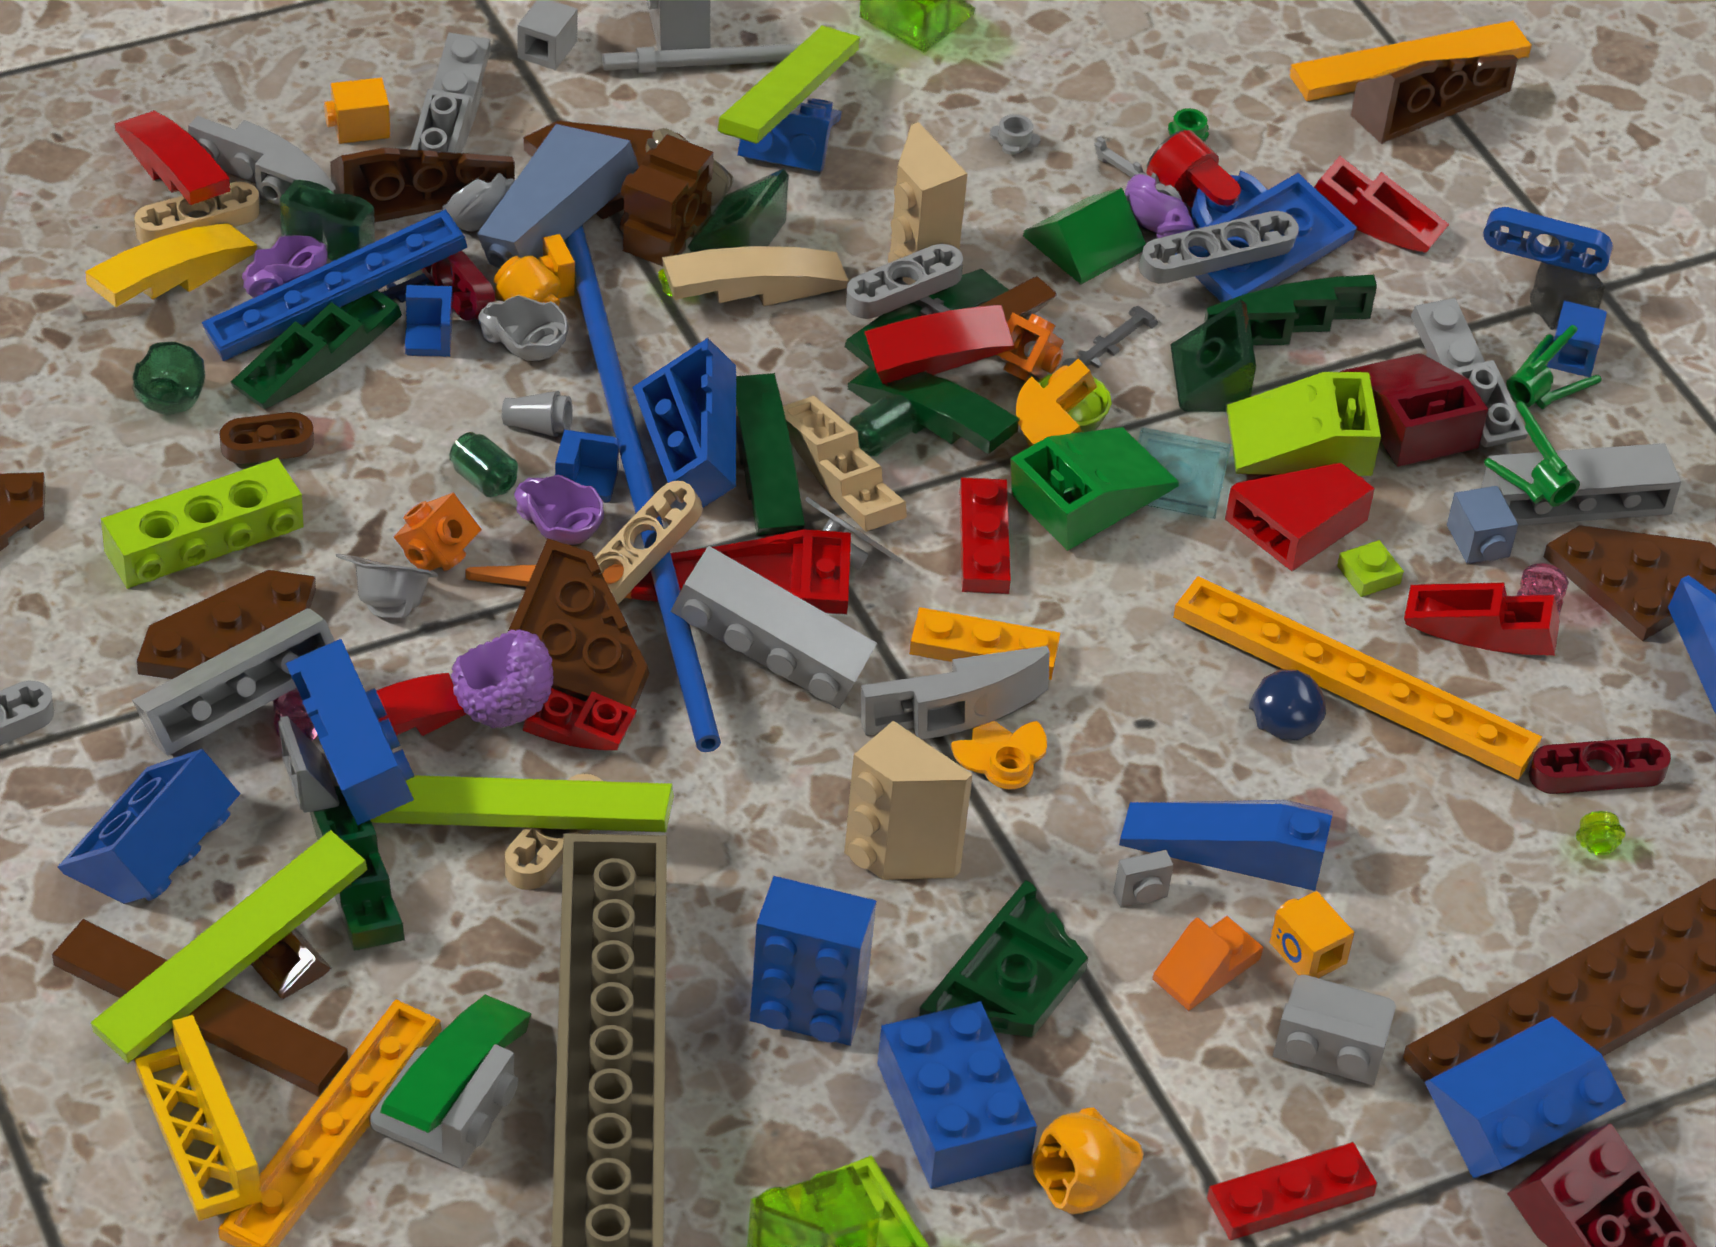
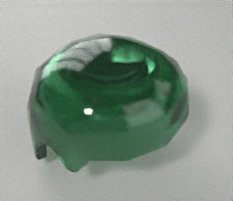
M176 341L157 342L151 345L145 357L140 362H137L134 368L132 389L135 397L147 409L166 416L189 410L200 398L206 377L204 360L192 347Z

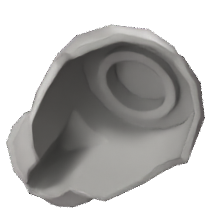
M498 173L491 182L476 179L452 195L448 203L442 206V210L446 209L458 228L471 232L480 230L515 180L513 178L505 179L501 173Z
M520 295L509 298L506 301L489 302L478 316L482 335L489 343L501 342L515 356L529 361H541L553 356L565 342L569 327L566 315L555 303L551 301L546 303L538 302Z

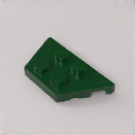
M1025 880L920 1006L919 1016L981 1001L995 1033L1033 1037L1084 974L1087 968L1088 956L1075 940L1067 936L1064 925L1054 912L1048 914L1036 899L1037 889L1031 882Z

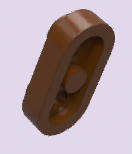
M297 412L236 418L224 424L219 434L222 455L227 460L238 464L264 462L279 458V460L296 458L308 453L314 445L312 421L307 416Z

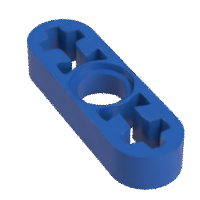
M1510 207L1494 209L1489 214L1483 231L1485 242L1495 250L1586 274H1597L1605 270L1613 250L1611 239L1602 231ZM1501 226L1508 227L1509 233L1501 231ZM1525 231L1530 232L1528 239L1523 238ZM1542 234L1551 235L1559 241V245L1554 247L1545 246L1537 240V236ZM1568 242L1573 243L1571 250L1566 249ZM1587 248L1596 250L1595 255L1588 254Z

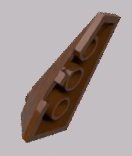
M1514 55L1427 60L1385 71L1356 84L1350 116L1380 144H1383L1511 92L1518 59Z
M383 147L341 155L330 161L331 181L336 187L337 209L345 228L442 210V206L448 203L452 195L476 179L491 182L498 173H501L505 179L513 178L515 180V162L511 156Z

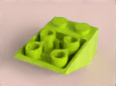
M1322 372L1227 405L1226 410L1236 474L1279 475L1342 463L1359 476L1373 475L1381 434L1369 372Z

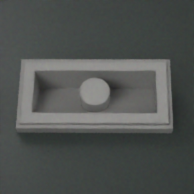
M288 716L281 717V721L278 722L283 761L300 810L307 813L339 806V800L322 753Z

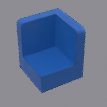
M407 285L405 354L409 356L450 357L453 322L452 286Z
M1564 301L1554 341L1571 325L1577 327V332L1548 362L1547 367L1591 377L1607 312L1602 309Z
M564 430L555 461V475H561L580 485L592 486L603 502H610L619 471V439L612 436Z

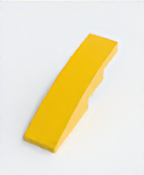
M229 223L195 227L158 237L123 251L85 271L86 284L114 307L120 306L142 292L154 300L177 285L190 292L253 255L258 248L257 244Z

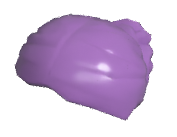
M1135 174L1128 181L1125 195L1139 227L1155 232L1157 238L1196 229L1193 219L1188 214V209L1182 200L1158 192L1154 178Z
M282 236L278 238L271 249L256 250L254 261L242 273L244 288L247 294L255 298L326 265L328 252L325 244L320 243L311 236Z
M561 475L546 478H528L518 485L514 493L517 501V513L527 521H534L537 529L546 539L568 545L581 544L593 536L604 519L603 500L595 488L580 485Z

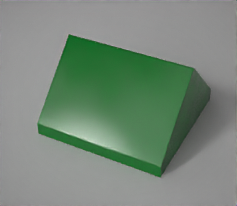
M1123 188L1089 196L1025 229L1023 237L1080 285L1138 255L1146 245Z

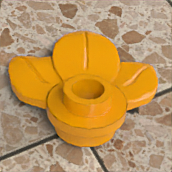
M994 720L974 727L971 740L951 742V749L956 761L964 768L985 774L987 779L997 787L1018 789L1031 781L1034 764L1046 754L1047 738L1043 727L1038 721L1027 723L1012 733Z

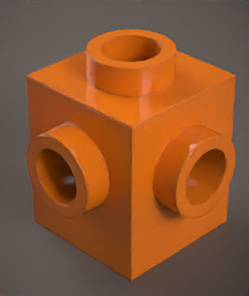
M1012 313L1007 324L1015 349L997 354L996 356L1006 362L1003 370L1025 382L1030 374L1041 380L1047 373H1053L1060 364L1063 356V349L1061 347L1064 340L1052 333L1056 327L1053 323L1033 313L1029 320ZM1035 344L1033 350L1028 356L1029 348Z
M453 492L429 502L423 501L414 506L403 517L406 524L393 537L404 550L406 558L418 569L431 571L441 567L443 571H447L464 559L466 556L464 548L482 529Z

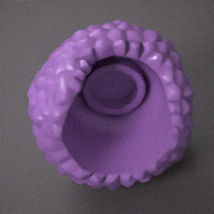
M510 630L507 633H502L500 637H495L492 642L487 641L484 644H479L476 648L469 649L468 653L457 657L452 666L453 672L451 674L454 684V695L457 697L459 706L475 722H480L492 729L511 726L517 722L520 723L535 715L536 712L541 711L543 703L548 701L553 684L552 658L549 656L548 649L544 643L539 640L538 635L524 630Z

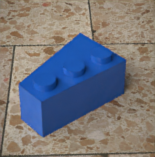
M706 338L632 387L667 482L684 481L690 484L700 498L703 508L736 487V365L709 338Z
M342 639L285 663L357 825L413 801L414 799L406 783L407 780L415 777L403 749L392 752V749L401 746L389 718L381 722L378 721V719L387 716L375 688L365 692Z

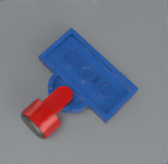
M1191 130L1178 131L1169 136L1157 147L1148 161L1146 174L1151 177L1152 173L1157 174L1160 183L1165 186L1171 185L1178 191L1182 202H1185L1192 208V219L1197 229L1270 211L1286 212L1297 221L1299 226L1298 235L1290 252L1194 276L1220 302L1273 287L1352 240L1357 230V227L1299 173L1270 189H1267L1256 177L1240 170L1239 175H1229L1218 164L1219 156ZM1241 237L1227 238L1230 244L1235 247L1246 248L1249 246L1248 242ZM1191 246L1188 248L1197 257L1210 256L1208 250L1201 246Z

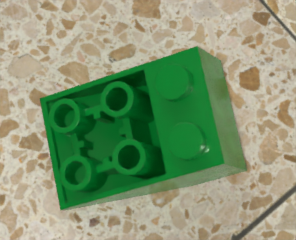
M1123 427L1048 436L1010 458L1012 496L1067 551L1179 486V481Z

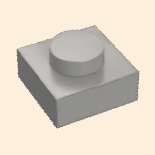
M1167 850L1119 860L1113 892L1120 907L1138 903L1148 904L1160 898L1168 897L1174 865Z

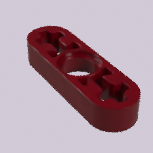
M463 250L421 269L434 286H452V307L460 318L465 321L478 320L481 310L489 302H495V293L492 285Z
M1652 738L1544 745L1538 748L1533 755L1529 769V779L1537 789L1549 794L1652 787L1662 783L1665 779L1671 761V754L1663 743ZM1593 759L1602 760L1608 763L1612 770L1599 772L1592 769L1587 762Z

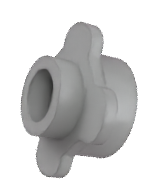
M1007 115L1000 120L999 126H994L990 130V137L998 140L1002 145L1003 152L1010 155L1023 152L1027 147L1035 148L1040 144V136L1033 133L1032 121L1023 115Z

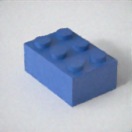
M773 876L756 923L750 1021L763 1024L775 1030L784 1029L812 1036L823 1042H836L851 1046L867 996L877 900Z
M981 1001L881 1025L877 1065L930 1189L1031 1164L1037 1125Z

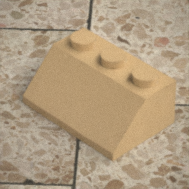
M919 122L911 125L898 163L897 181L894 187L895 203L893 219L891 220L892 236L888 263L936 244H948L960 249L968 174ZM903 277V281L908 285L916 282L912 278Z
M892 721L853 755L844 853L857 866L868 869L882 880L956 877L961 870L973 774L895 721Z

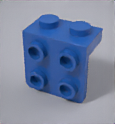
M808 98L807 103L799 104L758 143L755 144L740 139L737 156L821 172L824 170L830 129L841 120L842 111L832 109L833 102Z

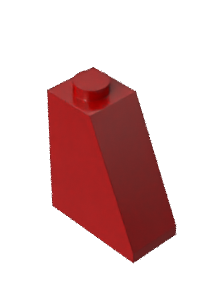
M1342 463L1238 482L1230 488L1225 520L1289 570L1294 571L1368 521L1375 488Z

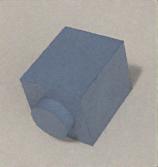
M1498 485L1454 492L1447 527L1466 564L1495 561L1510 557L1518 523Z

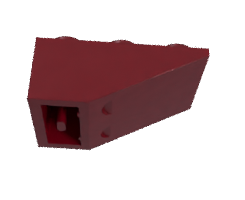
M1422 353L1340 371L1369 372L1381 434L1380 441L1397 467L1479 448L1488 408L1469 379Z
M1611 1123L1576 1137L1507 1193L1537 1238L1547 1247H1697Z

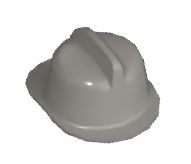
M336 554V557L356 565L358 596L360 600L366 603L368 609L374 615L383 618L407 617L411 609L419 606L428 578L438 576V573L429 570L388 565L351 555Z

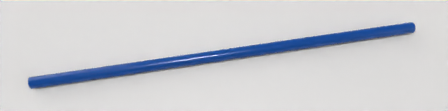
M581 225L564 242L575 261V284L615 437L619 439V452L636 514L655 493L584 227ZM658 516L656 519L663 527L662 519ZM646 530L641 532L645 549L652 546L656 541V531ZM669 550L650 571L696 747L701 752H712L720 746L721 740L690 624L683 618L670 612L681 590Z

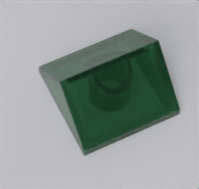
M783 168L725 195L688 244V249L691 252L710 249L769 246L786 222L789 174Z
M1240 299L1170 344L1178 403L1182 410L1190 412H1227L1228 404L1251 397L1256 360L1247 304Z

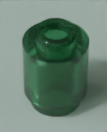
M884 396L852 417L849 425L858 432L859 448L867 455L876 457L911 433L912 427L917 422V415L913 405L904 396Z
M467 432L460 436L451 447L449 458L453 463L454 470L486 497L492 498L503 495L515 485L518 471L517 461L486 435Z

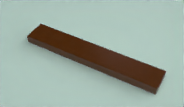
M85 919L81 920L52 953L54 966L118 998L123 997L168 961ZM224 987L188 1015L194 1016L205 1041L318 1097L348 1060V1049Z

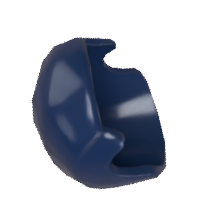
M1279 669L1264 677L1249 703V709L1254 711L1257 727L1262 730L1265 729L1279 739L1300 740L1314 733L1326 715V703L1321 688L1310 675L1298 670Z

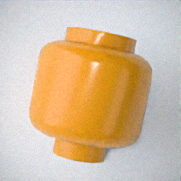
M514 256L510 258L494 277L493 282L496 284L495 298L498 301H506L509 298L520 295L538 302L546 303L551 301L557 306L560 305L561 300L557 297L561 287L559 278L534 256H524L522 258Z

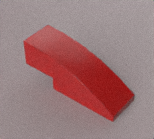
M1341 156L1334 161L1314 186L1318 192L1357 227V231L1402 248L1427 253L1449 226V223L1383 172H1380L1372 181Z
M1002 305L944 311L865 331L874 365L882 385L923 371L936 375L1015 349Z
M1504 582L1410 585L1404 616L1407 626L1461 645L1522 655L1555 656L1560 624L1555 595L1507 596Z

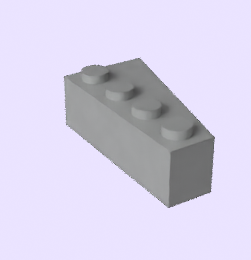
M646 0L658 51L710 48V0Z

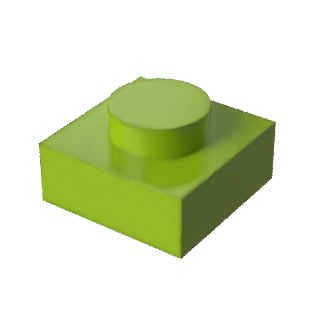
M1380 540L1341 552L1337 567L1360 597L1401 584L1404 573L1403 569Z

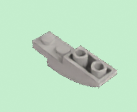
M448 32L433 87L427 90L411 149L462 153L482 97V79L491 51L490 39Z
M196 116L188 125L189 134L213 157L224 172L256 183L260 199L331 226L337 222L336 187L315 161L284 138L246 120L236 129H232Z
M1456 298L1416 305L1412 311L1411 318L1427 351L1426 356L1468 378L1488 408L1480 444L1484 447L1526 439L1528 433L1495 361L1485 362Z
M1048 646L952 659V672L861 685V724L865 735L877 734L892 721H895L905 729L913 728L916 736L924 740L965 731L1010 714L1048 690L1050 656Z

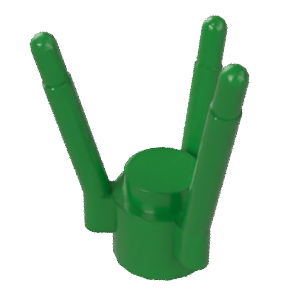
M1575 325L1569 326L1554 342L1553 335L1547 334L1519 370L1506 381V387L1515 403L1522 401L1527 407H1531L1536 403L1541 409H1545L1555 400L1601 382V376L1594 375L1550 391L1554 378L1546 364L1577 332Z
M1519 401L1516 407L1526 423L1525 430L1544 458L1531 472V476L1534 479L1533 483L1527 482L1490 458L1484 461V465L1524 491L1535 504L1545 499L1550 506H1560L1575 495L1579 489L1580 482L1558 456L1526 404Z

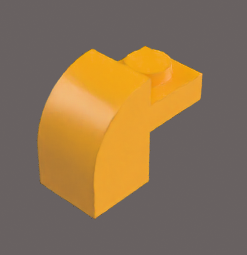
M1079 358L1070 366L1065 365L1056 370L1045 388L1031 376L1020 390L1016 402V416L1020 418L1018 424L1029 447L1048 436L1082 432L1080 425L1068 412L1097 386L1091 371Z

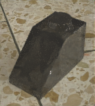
M1553 237L1549 247L1559 245V241ZM1568 242L1566 249L1571 250L1573 243ZM1541 262L1534 287L1530 293V303L1534 312L1541 316L1550 330L1557 329L1564 301L1599 309L1605 285L1596 274H1586Z

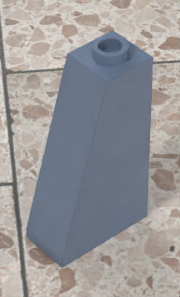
M556 124L477 233L489 265L500 269L505 262L514 256L519 258L534 256L538 259V257L543 256V237L560 234L563 240L567 239L620 193L627 175L630 173L634 174L639 168L630 140Z

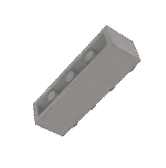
M1660 443L1556 451L1558 456L1568 466V469L1580 482L1579 489L1575 495L1560 506H1550L1545 499L1535 504L1524 491L1497 475L1488 467H1486L1481 488L1498 485L1518 526L1669 515L1672 514L1681 480L1666 444ZM1540 452L1489 456L1490 459L1503 465L1531 484L1534 481L1531 476L1532 470L1539 462L1544 460Z
M709 545L683 585L670 611L683 618L688 624L702 629L726 643L733 650L747 655L769 668L773 673L785 677L811 692L816 698L826 701L840 709L877 645V642Z
M307 608L132 701L152 742L169 756L297 688L285 663L328 645L335 640L325 619L310 608Z

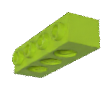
M279 458L101 518L104 552L125 587L129 589L303 528L302 493Z

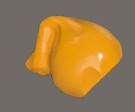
M1089 1107L1079 1112L1062 1115L1045 1128L1033 1154L1032 1167L1035 1178L1044 1188L1048 1198L1056 1208L1070 1214H1082L1098 1209L1114 1199L1139 1169L1144 1153L1138 1141L1111 1125L1094 1107Z

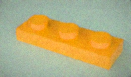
M919 607L909 654L952 662V659L1048 646L1050 651L1049 680H1052L1061 633Z

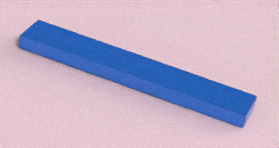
M445 209L203 321L205 333L221 359L225 361L281 335L295 321L300 325L311 321L331 302L341 307L468 248L466 239Z

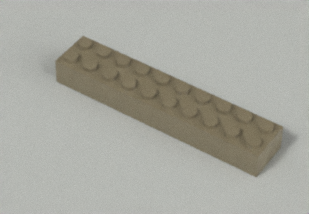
M564 833L551 1247H664L667 835Z

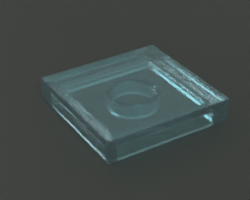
M1141 427L1138 442L1179 481L1177 488L1146 506L1215 519L1230 456L1231 444Z

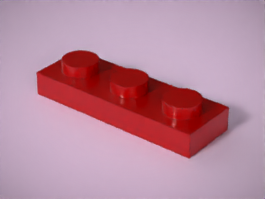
M961 477L959 498L962 592L1009 594L1011 574L1007 479Z
M1351 1142L1209 1186L1207 1200L1231 1241L1375 1195L1378 1183L1355 1143Z

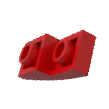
M449 673L417 677L376 690L387 716L378 719V721L381 722L389 718L396 736L414 727L424 736L466 715V713L459 706L457 697L454 695V684Z
M551 688L548 701L543 703L541 711L524 720L522 731L573 747L593 750H618L636 716L637 710L593 691L585 702Z

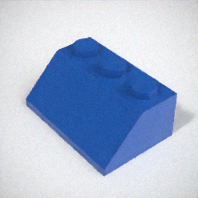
M203 749L148 766L58 865V868L64 875L123 904L146 898L148 901L153 900L170 886L172 880L169 878V875L176 867L186 864L198 854L201 849V845L198 842L204 835L216 830L229 818L231 813L228 808L241 793Z
M1549 1017L1425 1081L1473 1178L1502 1169L1626 1103L1602 1054L1554 1017Z

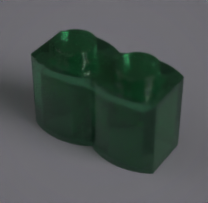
M294 180L279 199L281 237L311 236L320 243L325 244L328 252L327 258L332 261L375 242L374 207L360 197L341 193L334 194L330 189L321 184L306 180Z

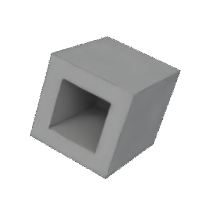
M537 0L518 24V58L556 70L577 42L578 9L552 0Z

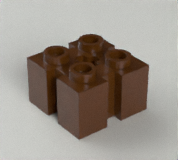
M668 134L655 149L650 148L641 166L634 174L630 173L627 175L621 187V198L624 199V213L620 221V231L623 232L624 252L662 267V257L680 255L684 252L686 240L689 237L695 238L711 218L712 192L707 190V185L713 177V151Z

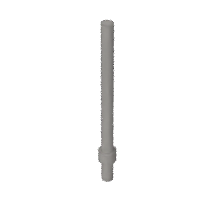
M800 44L655 51L654 47H637L636 52L603 53L604 70L637 69L638 73L655 72L656 68L781 62Z

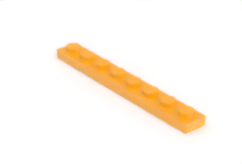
M1199 576L1196 577L1175 605L1173 618L1281 669L1298 670L1308 674L1318 686L1517 780L1520 779L1533 759L1535 751L1540 746L1542 736Z

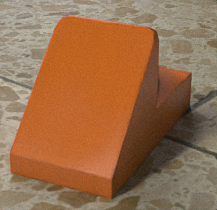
M1228 916L1212 927H1209L1197 917L1191 921L1155 970L1153 980L1190 1011L1261 960L1263 946Z

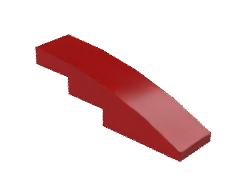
M153 110L115 123V131L153 181L161 178L171 193L180 191L190 206L231 192L230 178L213 157L187 131L168 117Z

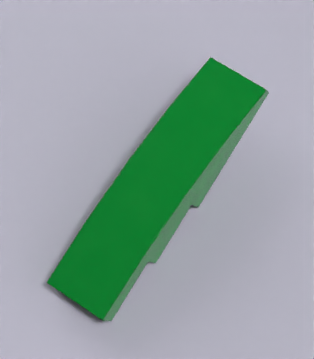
M486 994L458 1015L411 1065L383 1102L380 1113L430 1133L442 1124V1121L493 1046L496 1044L505 1048L527 1032L532 1013Z

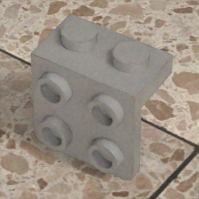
M1299 975L1295 979L1288 1004L1286 1003L1273 1057L1375 1085L1396 1008L1395 1002L1388 997L1309 975Z
M496 1044L454 1103L442 1124L430 1133L380 1113L385 1099L427 1047L418 1048L372 1112L371 1127L381 1134L462 1169L475 1148L484 1142L491 1124L501 1109L510 1103L517 1089L518 1077L514 1076V1052Z

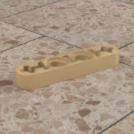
M672 481L661 487L595 556L601 573L609 566L615 564L624 567L622 577L615 583L607 584L617 604L627 596L700 518L703 508L702 502L690 484L684 481ZM675 500L686 503L685 508L681 511L678 508L672 509L670 505ZM658 516H660L664 522L667 521V523L669 524V526L666 529H664L662 525L659 523V521L656 519ZM646 530L657 532L656 541L652 546L643 550L634 548L635 539L641 532Z

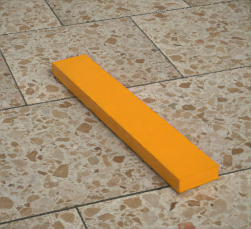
M1512 20L1291 64L1289 76L1305 100L1311 101L1355 92L1356 84L1366 78L1416 62L1499 55H1514L1517 59L1529 57L1532 45Z
M395 999L260 1173L262 1202L231 1211L218 1228L219 1239L234 1247H278L370 1126L372 1112L413 1053L420 1047H428L441 1032V1020Z

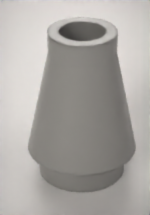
M559 391L519 398H505L503 401L502 421L504 425L516 426L557 437L559 432L563 433L564 430L571 429L573 418L572 400L570 396H562Z

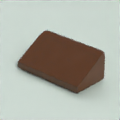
M1036 276L977 307L1002 305L1006 321L1008 322L1012 313L1027 318L1032 313L1038 312L1051 302L1057 294Z
M296 928L251 964L282 999L318 980L332 969Z

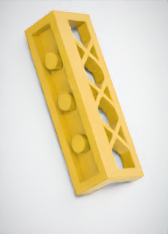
M190 1015L173 1020L176 1046L138 1057L134 1060L136 1071L198 1221L262 1202L259 1169L194 1016ZM177 1065L182 1067L183 1073L175 1085L154 1079L152 1074ZM178 1101L199 1108L191 1122L169 1115ZM194 1139L215 1145L207 1160L185 1154ZM210 1177L230 1183L233 1187L232 1191L204 1199L201 1192Z

